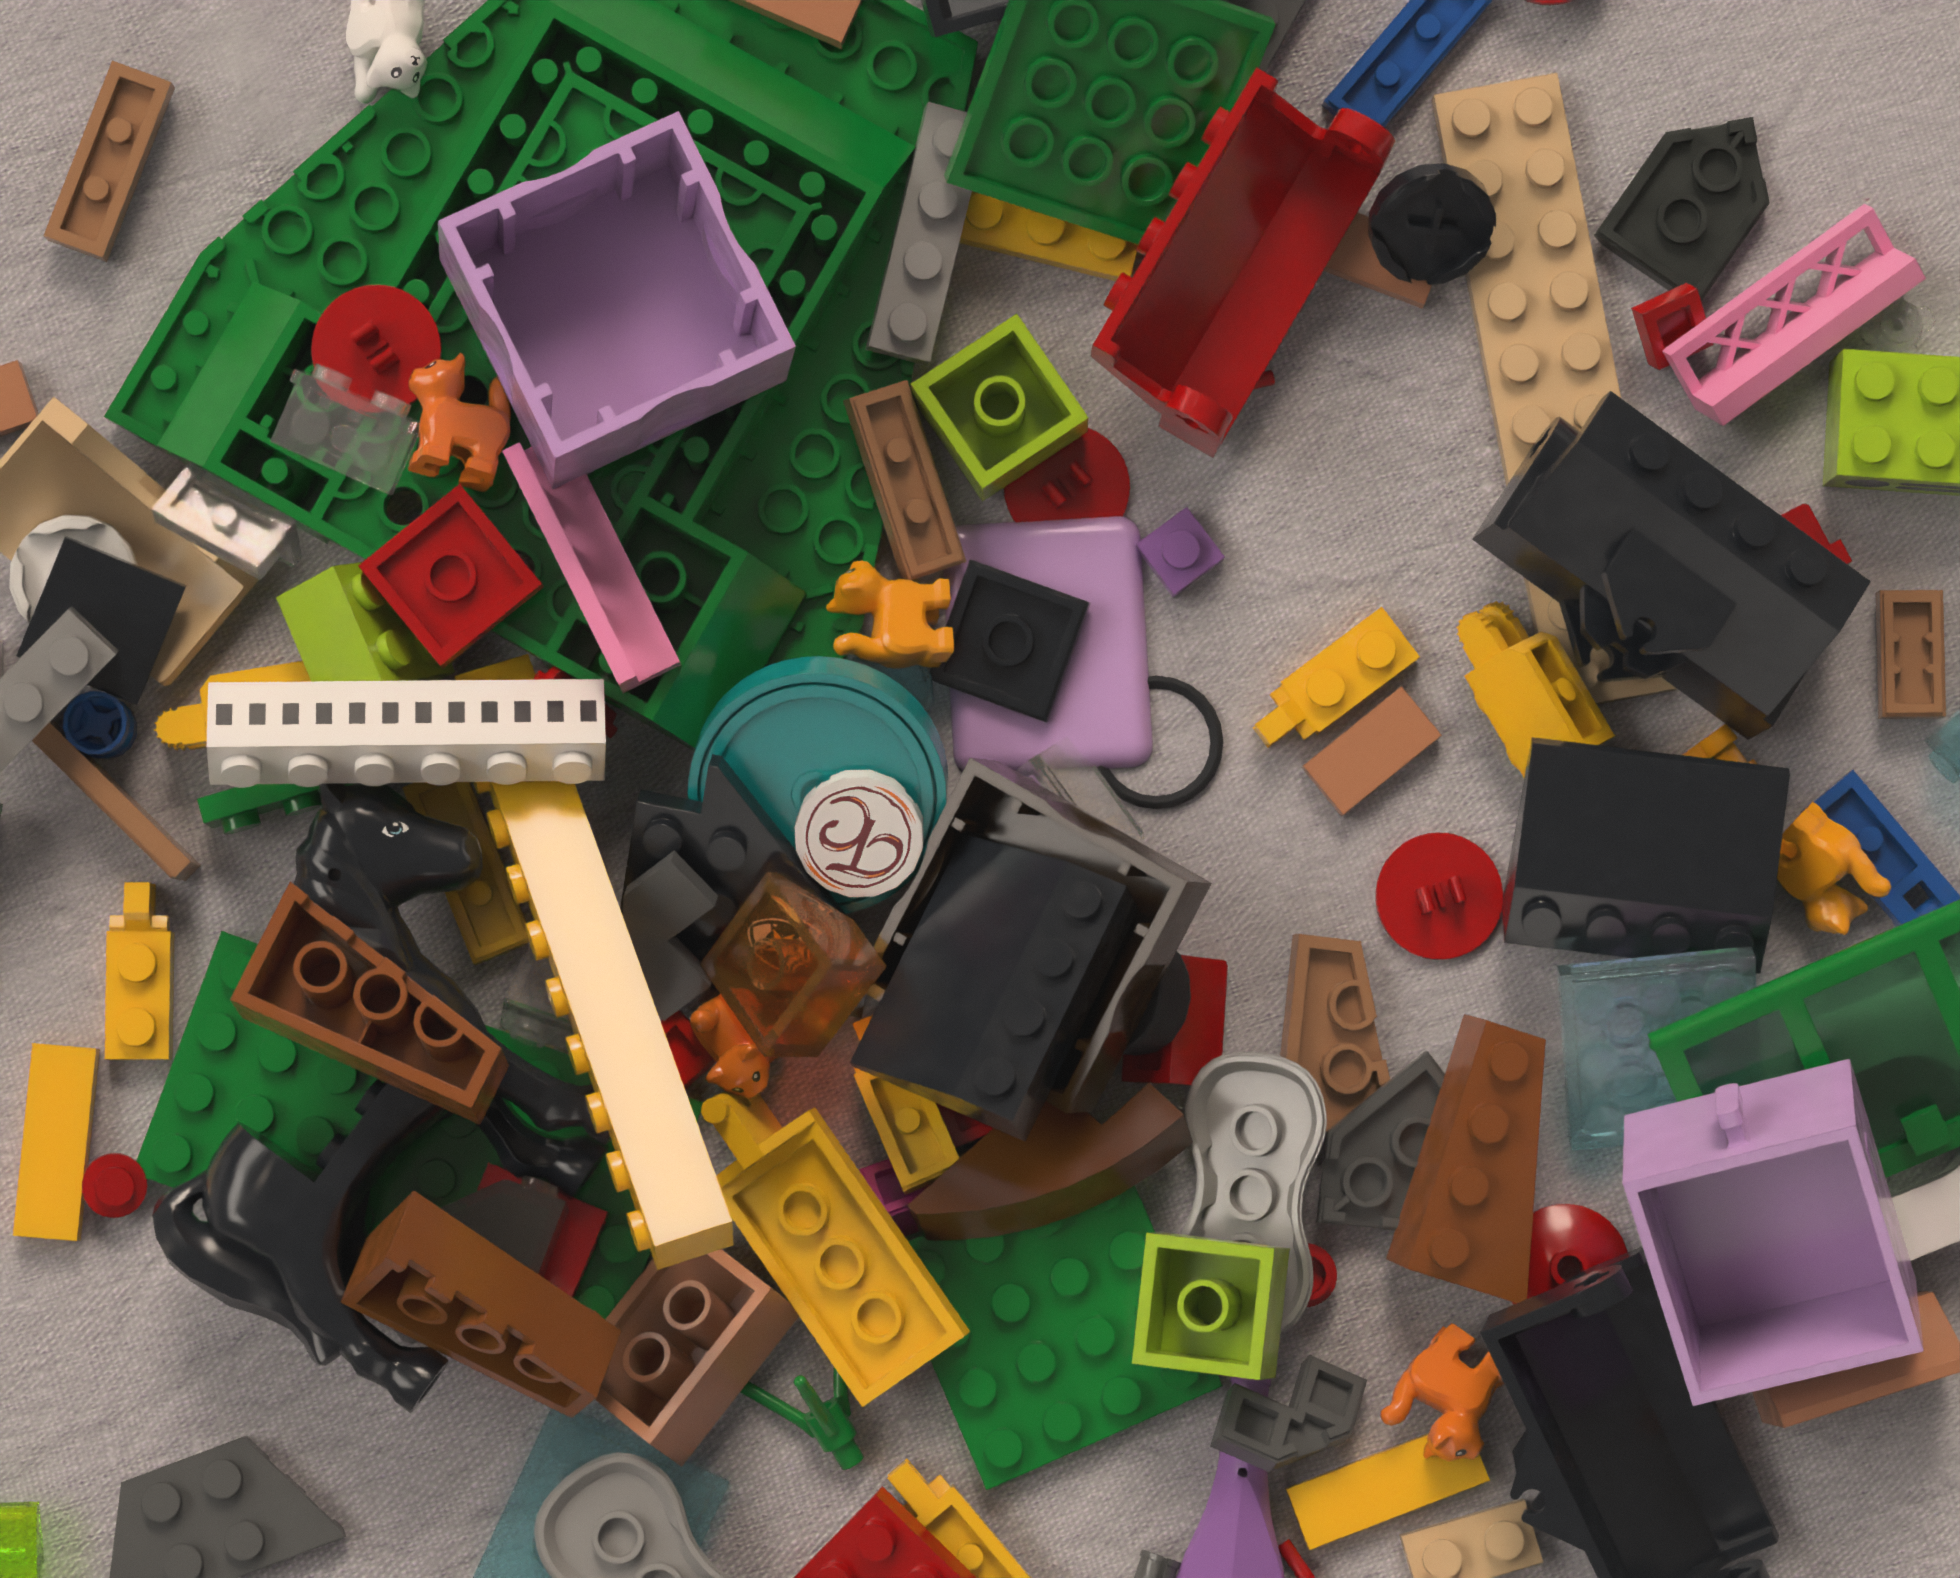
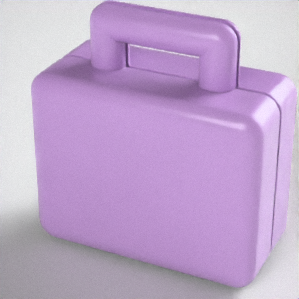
M1114 516L955 526L967 562L943 570V579H949L951 597L947 610L945 609L946 624L970 559L1091 603L1048 722L950 688L953 756L957 767L963 772L969 758L995 760L1020 774L1095 770L1098 766L1109 769L1133 768L1144 764L1152 753L1153 740L1150 689L1147 682L1149 673L1142 556L1136 547L1141 538L1136 524L1126 517Z

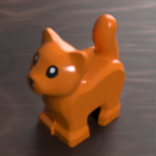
M459 353L453 360L435 359L424 368L414 369L410 375L409 389L419 400L423 411L419 421V446L410 458L408 471L428 477H435L439 475L440 466H448L450 456H454L460 459L465 466L460 474L459 484L462 487L486 492L493 485L499 463L498 455L510 436L511 403L498 377H494L489 384V406L459 401L465 387V356L463 353Z
M721 993L700 1005L692 1013L690 1025L700 1043L717 1062L708 1072L706 1081L716 1084L728 1093L750 1099L758 1096L765 1090L768 1085L770 1063L784 1053L785 1047L773 1030L761 1033L751 1019H756L760 1011L748 995Z
M1453 1323L1447 1328L1443 1326L1431 1340L1428 1348L1411 1361L1394 1388L1390 1405L1383 1408L1380 1414L1385 1424L1390 1426L1399 1424L1408 1416L1415 1398L1440 1411L1443 1415L1431 1426L1423 1456L1428 1459L1435 1455L1447 1462L1463 1458L1474 1460L1480 1454L1484 1442L1479 1431V1420L1486 1413L1495 1390L1504 1385L1490 1352H1487L1475 1368H1470L1459 1359L1461 1352L1468 1350L1475 1343V1338Z

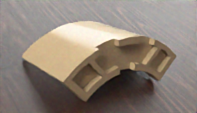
M55 397L48 402L0 459V552L12 561L21 541L40 523L65 514L92 516L113 526L131 545L138 566L187 585L150 674L163 686H168L175 681L266 572Z

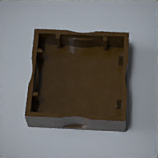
M969 758L928 839L924 859L914 881L902 898L894 905L853 986L880 1002L963 834L1068 861L1126 885L1138 911L1046 1099L1047 1102L1065 1113L1092 1112L1212 883L995 760Z

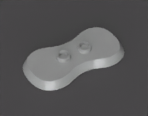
M1228 1053L1212 1059L1201 1068L1193 1080L1187 1095L1185 1119L1193 1140L1190 1146L1196 1167V1190L1193 1207L1181 1235L1290 1248L1281 1333L1297 1323L1307 1307L1313 1288V1265L1302 1222V1202L1307 1178L1325 1137L1327 1126L1326 1108L1318 1083L1305 1068L1296 1062L1268 1053Z
M611 1453L580 1466L550 1492L536 1515L534 1528L536 1549L543 1566L552 1578H732L718 1569L698 1546L688 1524L681 1497L669 1476L649 1460L635 1454Z

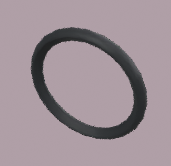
M1149 676L1147 681L1149 689L1170 690L1183 695L1195 704L1204 716L1209 728L1210 749L1203 770L1184 789L1161 796L1144 795L1127 788L1116 779L1109 768L1098 766L1095 770L1108 790L1121 800L1138 807L1162 809L1175 807L1187 802L1206 788L1215 776L1220 764L1224 742L1221 723L1216 711L1202 693L1190 684L1172 677Z

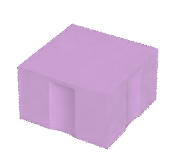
M679 111L594 149L585 158L562 172L549 177L522 182L438 221L439 259L552 489L787 380L796 345L755 263L740 247L731 232L723 211L720 193Z

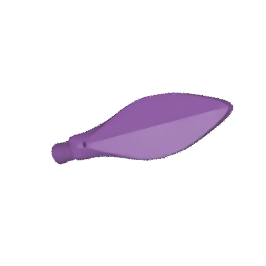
M1231 1377L1230 1382L1232 1385L1236 1383L1268 1397L1272 1379L1254 1380ZM1219 1451L1217 1470L1206 1508L1184 1554L1176 1578H1285L1271 1516L1267 1471Z

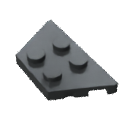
M244 1436L121 1482L109 1578H238L346 1537L344 1528L335 1519L332 1520L305 1494L306 1491L288 1474L280 1471L270 1461L269 1456L248 1436Z

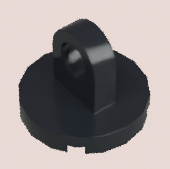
M1446 163L1418 165L1396 175L1378 192L1369 211L1368 236L1381 266L1397 279L1412 283L1411 279L1417 281L1426 280L1428 285L1444 284L1467 274L1486 256L1492 244L1490 237L1494 226L1496 228V212L1484 184L1468 170Z

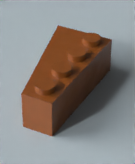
M291 881L289 882L230 998L240 1016L247 1021L480 1125L509 1067L501 1047L435 995L427 992L407 976L404 970L387 957L384 958L360 939L353 930L335 916H331L312 901L305 892Z
M1464 1014L1430 1119L1431 1122L1417 1160V1167L1414 1169L1400 1213L1398 1228L1394 1232L1386 1257L1387 1260L1406 1269L1514 1303L1527 1299L1546 1039Z
M413 1191L368 1235L340 1302L570 1418H573L597 1398L621 1334L620 1329L602 1318L599 1313L584 1306L416 1191Z

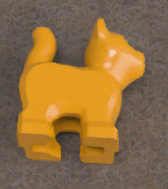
M853 562L849 570L836 581L834 598L826 605V609L828 612L862 615L871 613L873 617L871 638L859 633L840 635L834 640L833 649L835 653L840 656L855 655L860 659L879 663L893 669L914 665L932 668L939 667L942 662H947L954 651L953 627H941L933 630L929 625H936L938 623L939 609L947 610L951 600L949 579L939 578L933 584H919L906 579L887 580L869 562Z
M1812 802L1782 834L1777 880L1789 894L1802 901L1805 910V921L1811 930L1846 935L1851 922L1856 917L1866 913L1868 905L1862 899L1835 883L1845 875L1851 874L1866 893L1880 898L1889 894L1891 883L1877 872L1874 864L1861 849L1857 837L1844 826L1829 819L1816 803Z

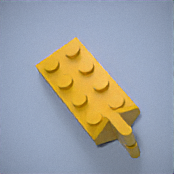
M724 1091L704 1101L701 1107L703 1118L714 1125L737 1159L716 1175L731 1218L861 1407L874 1400L971 1332L815 1107L782 1127L761 1097V1094L748 1099Z

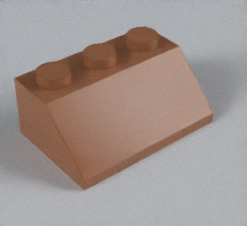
M722 1249L657 1270L652 1259L605 1319L620 1329L621 1334L595 1400L647 1443L682 1467L799 1315L790 1302Z
M1929 1291L1917 1292L1923 1352L1752 1392L1762 1423L1786 1428L1959 1373L1960 1342L1934 1293Z

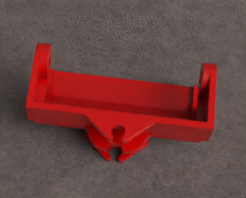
M1257 67L1232 110L1228 111L1220 106L1201 138V141L1210 145L1198 167L1187 162L1169 192V196L1176 199L1177 203L1167 220L1164 222L1154 217L1136 248V251L1145 255L1135 274L1131 277L1122 272L1110 290L1103 306L1110 309L1112 313L1094 341L1091 350V357L1150 407L1162 414L1158 427L1214 458L1262 374L1289 333L1299 312L1303 309L1329 260L1385 167L1395 144L1394 136L1382 125L1349 108L1339 109L1328 129L1318 126L1278 95L1276 89L1279 81Z

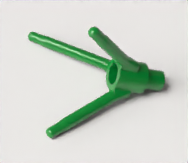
M834 1366V1396L825 1402H822L814 1388L803 1375L795 1377L794 1385L810 1409L807 1413L801 1412L750 1381L741 1390L740 1393L792 1422L811 1438L815 1437L824 1452H832L842 1470L850 1469L863 1460L864 1455L853 1439L857 1431L848 1418L851 1415L848 1386Z

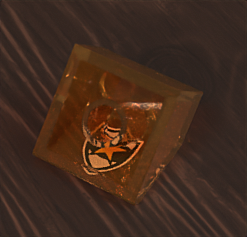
M767 872L700 963L764 1057H818L886 968V964L853 919L777 872Z

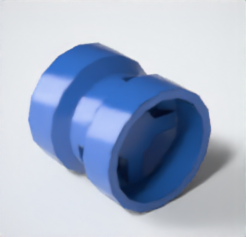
M89 691L78 695L69 703L64 713L63 729L67 740L76 749L97 759L111 760L122 756L132 747L137 737V721L134 712L125 702L102 691Z

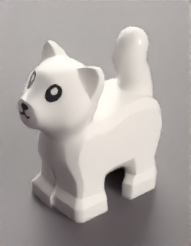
M351 0L346 41L349 51L354 56L356 80L354 93L359 102L368 104L374 101L379 87L398 89L410 98L417 97L420 90V80L427 67V60L418 47L423 35L425 0Z

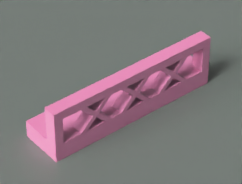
M1863 204L1670 344L1662 352L1695 410L1724 426L1921 283L1926 277L1915 258L1893 247L1874 209ZM1864 229L1875 251L1855 266L1841 264L1846 242ZM1808 269L1822 271L1817 293L1804 303L1790 301L1796 278ZM1758 305L1771 307L1772 310L1766 331L1755 339L1741 338L1740 334L1745 315ZM1707 342L1721 344L1716 367L1698 379L1686 358Z
M519 442L503 450L502 452L622 693L680 666L681 663L587 474L552 489L532 447L524 450Z

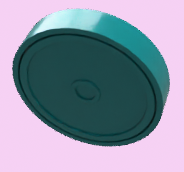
M823 656L800 657L771 664L755 671L732 687L718 701L701 729L688 778V799L703 802L708 766L712 754L722 756L795 850L796 818L805 796L815 786L817 788L821 783L829 780L830 776L844 770H873L898 781L906 789V793L913 799L915 805L917 803L923 815L924 844L914 871L898 887L875 897H847L827 889L845 914L882 902L898 892L916 876L924 859L928 839L947 803L949 782L948 764L940 735L932 719L916 698L898 682L872 667L851 660Z

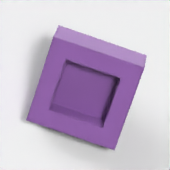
M1188 507L1181 510L1136 544L1143 559L1172 597L1186 589L1225 558Z

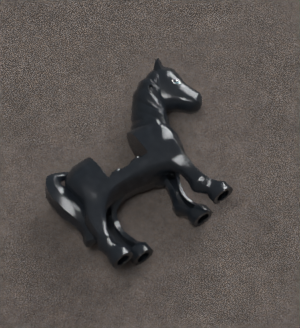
M342 783L319 785L322 808L315 815L309 827L307 838L296 849L297 874L294 885L305 892L312 901L327 913L335 916L353 930L360 939L384 958L387 957L404 970L407 976L427 992L435 995L501 1047L509 1067L481 1124L476 1123V1125L496 1150L505 1170L518 1179L546 1177L559 1193L572 1200L592 1176L610 1148L607 1145L611 1141L608 1130L597 1134L588 1111L585 1095L594 1093L592 1084L579 1086L557 1079L516 1055L490 1034L478 1009L456 982L421 953L398 909L400 905L423 894L462 891L480 878L483 869V858L477 837L465 827L430 818L416 812L410 802L386 784L382 786H367L361 783H354L349 786H344ZM377 1079L369 1087L355 1108V1111L362 1118L351 1133L342 1135L338 1132L318 1157L316 1165L323 1169L320 1175L262 1134L238 1122L226 1135L212 1156L207 1169L193 1179L173 1187L162 1195L154 1206L152 1218L155 1236L169 1264L190 1282L229 1307L262 1316L291 1330L304 1344L311 1360L317 1365L326 1366L342 1355L352 1365L358 1376L387 1389L397 1404L409 1413H412L439 1379L449 1360L431 1347L398 1345L370 1323L362 1313L340 1302L369 1235L365 1216L370 1189L400 1153L436 1122L448 1118L455 1113ZM510 1102L526 1113L536 1127L546 1132L568 1127H583L588 1134L561 1138L542 1132L529 1125L515 1111ZM201 1198L202 1208L207 1221L199 1220L193 1212L194 1204ZM394 1330L403 1341L410 1344L418 1342Z

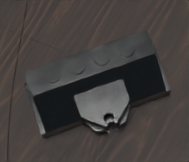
M1612 391L1602 397L1580 431L1560 416L1551 422L1532 446L1472 538L1473 541L1559 602L1575 660L1579 667H1584L1590 663V654L1593 648L1596 651L1603 649L1608 654L1609 666L1597 674L1598 681L1611 682L1662 677L1747 740L1774 726L1809 667L1840 633L1871 582Z
M1642 1246L1583 1270L1553 1289L1488 1316L1480 1334L1526 1428L1512 1451L1516 1476L1510 1496L1512 1499L1517 1500L1526 1490L1534 1489L1539 1491L1531 1504L1535 1510L1526 1509L1521 1516L1524 1523L1585 1551L1597 1578H1770L1763 1561L1759 1559L1744 1561L1722 1569L1733 1560L1776 1544L1779 1533L1716 1401L1696 1406L1692 1405Z

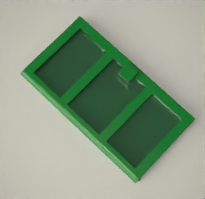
M1960 899L1648 1033L1649 1047L1656 1053L1676 1101L1679 1102L1715 1093L1716 1088L1731 1083L1743 1086L1850 1059L1886 1178L1960 1147Z

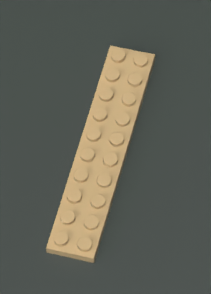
M1558 73L1434 94L1431 100L1443 163L1466 169L1481 181L1496 212V228L1494 226L1490 237L1492 244L1486 256L1472 270L1465 274L1506 486L1537 439L1557 417L1560 416L1580 431L1603 396L1612 391L1621 398ZM1524 578L1534 633L1537 634L1542 631L1559 639L1597 705L1671 692L1677 689L1662 677L1611 682L1598 681L1597 674L1609 666L1608 654L1603 649L1596 651L1593 648L1590 654V663L1584 667H1579L1575 660L1559 602Z

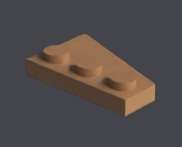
M1294 934L1292 936L1280 1056L1294 1061L1305 1068L1318 1083L1326 1108L1327 1132V1130L1388 1082L1390 1076L1386 1059L1382 1060L1374 1022L1377 1015L1361 941Z

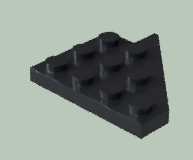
M712 754L708 766L703 802L640 790L636 802L620 910L622 916L623 898L627 886L675 850L718 895L716 904L712 909L676 935L714 975L711 987L709 988L862 1018L867 994L853 985L872 947L827 889L806 872L794 847L726 760L720 755ZM763 917H783L803 925L819 937L810 944L808 959L800 961L793 966L788 976L770 966L755 952L749 938V922Z

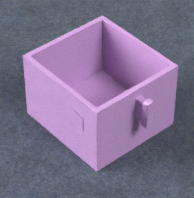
M1850 1059L1743 1086L1731 1083L1716 1088L1715 1093L1624 1115L1622 1183L1693 1406L1924 1351L1915 1274Z

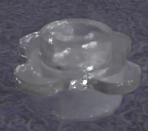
M1901 296L1861 325L1860 336L1865 344L1869 346L1874 345L1880 351L1918 354L1917 343L1924 332L1933 328L1935 316L1929 307H1916ZM1894 320L1902 322L1903 329L1901 331H1895L1892 328Z

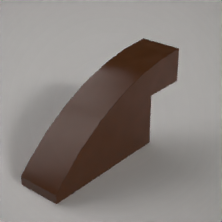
M1150 1083L1144 1086L1102 1125L1088 1112L1065 1113L1045 1101L1026 1142L993 1128L907 1206L919 1232L927 1240L932 1241L986 1238L1033 1229L1082 1213L1122 1194L1160 1170L1190 1146L1193 1140L1184 1114Z

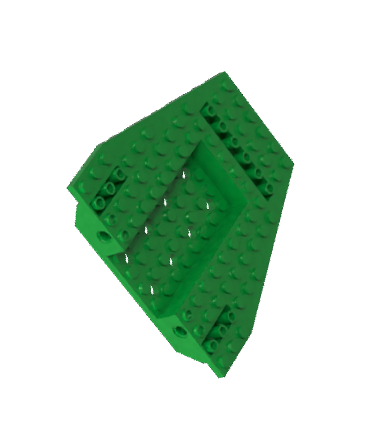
M729 0L486 1L443 39L444 43L426 58L427 67L420 80V90L417 97L410 98L402 93L401 90L392 88L373 106L369 104L293 171L294 175L264 201L261 199L242 216L244 219L222 238L217 237L200 252L104 417L111 423L326 544L331 541L366 560L408 526L393 523L387 515V505L394 494L400 491L416 493L421 497L423 505L421 514H423L459 484L460 474L465 466L460 459L450 456L448 466H440L439 475L435 477H428L408 471L410 458L419 446V421L423 411L419 400L393 413L366 414L342 405L327 392L315 372L311 352L314 329L322 313L340 295L361 286L387 285L404 290L417 298L435 320L442 343L441 360H453L459 353H463L465 356V380H475L486 387L487 400L484 405L489 406V384L497 375L439 259L438 221L522 182L533 181L562 172L585 158L594 149L679 111L720 193L723 211L730 230L740 247L755 263L796 345L786 381L602 466L587 475L681 665L622 693L502 452L519 442L524 450L532 447L512 405L510 436L498 455L499 463L493 485L486 492L463 488L516 553L526 555L533 560L535 565L534 574L544 586L490 631L541 659L548 669L555 666L566 672L573 679H604V700L695 751L701 729L707 717L718 701L742 679L766 666L788 659L814 656L846 659L847 655L840 656L835 653L833 649L834 640L840 635L847 633L860 634L863 629L866 614L832 613L826 609V605L834 598L836 581L849 570L853 562L867 561L875 568L883 529V521L843 401L905 380L908 381L911 388L915 368L914 362L865 349L913 153L916 148L915 145L924 108L928 102L966 111L978 50V41L960 31L932 37L924 11L904 0H863L842 49Z

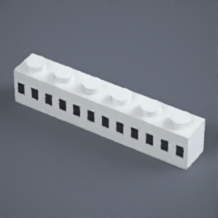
M604 679L208 682L206 747L210 785H230L246 788L256 784H296L302 787H314L328 783H361L367 786H382L387 783L427 782L432 785L442 786L454 782H494L502 785H511L521 781H560L566 784L605 780L606 753Z

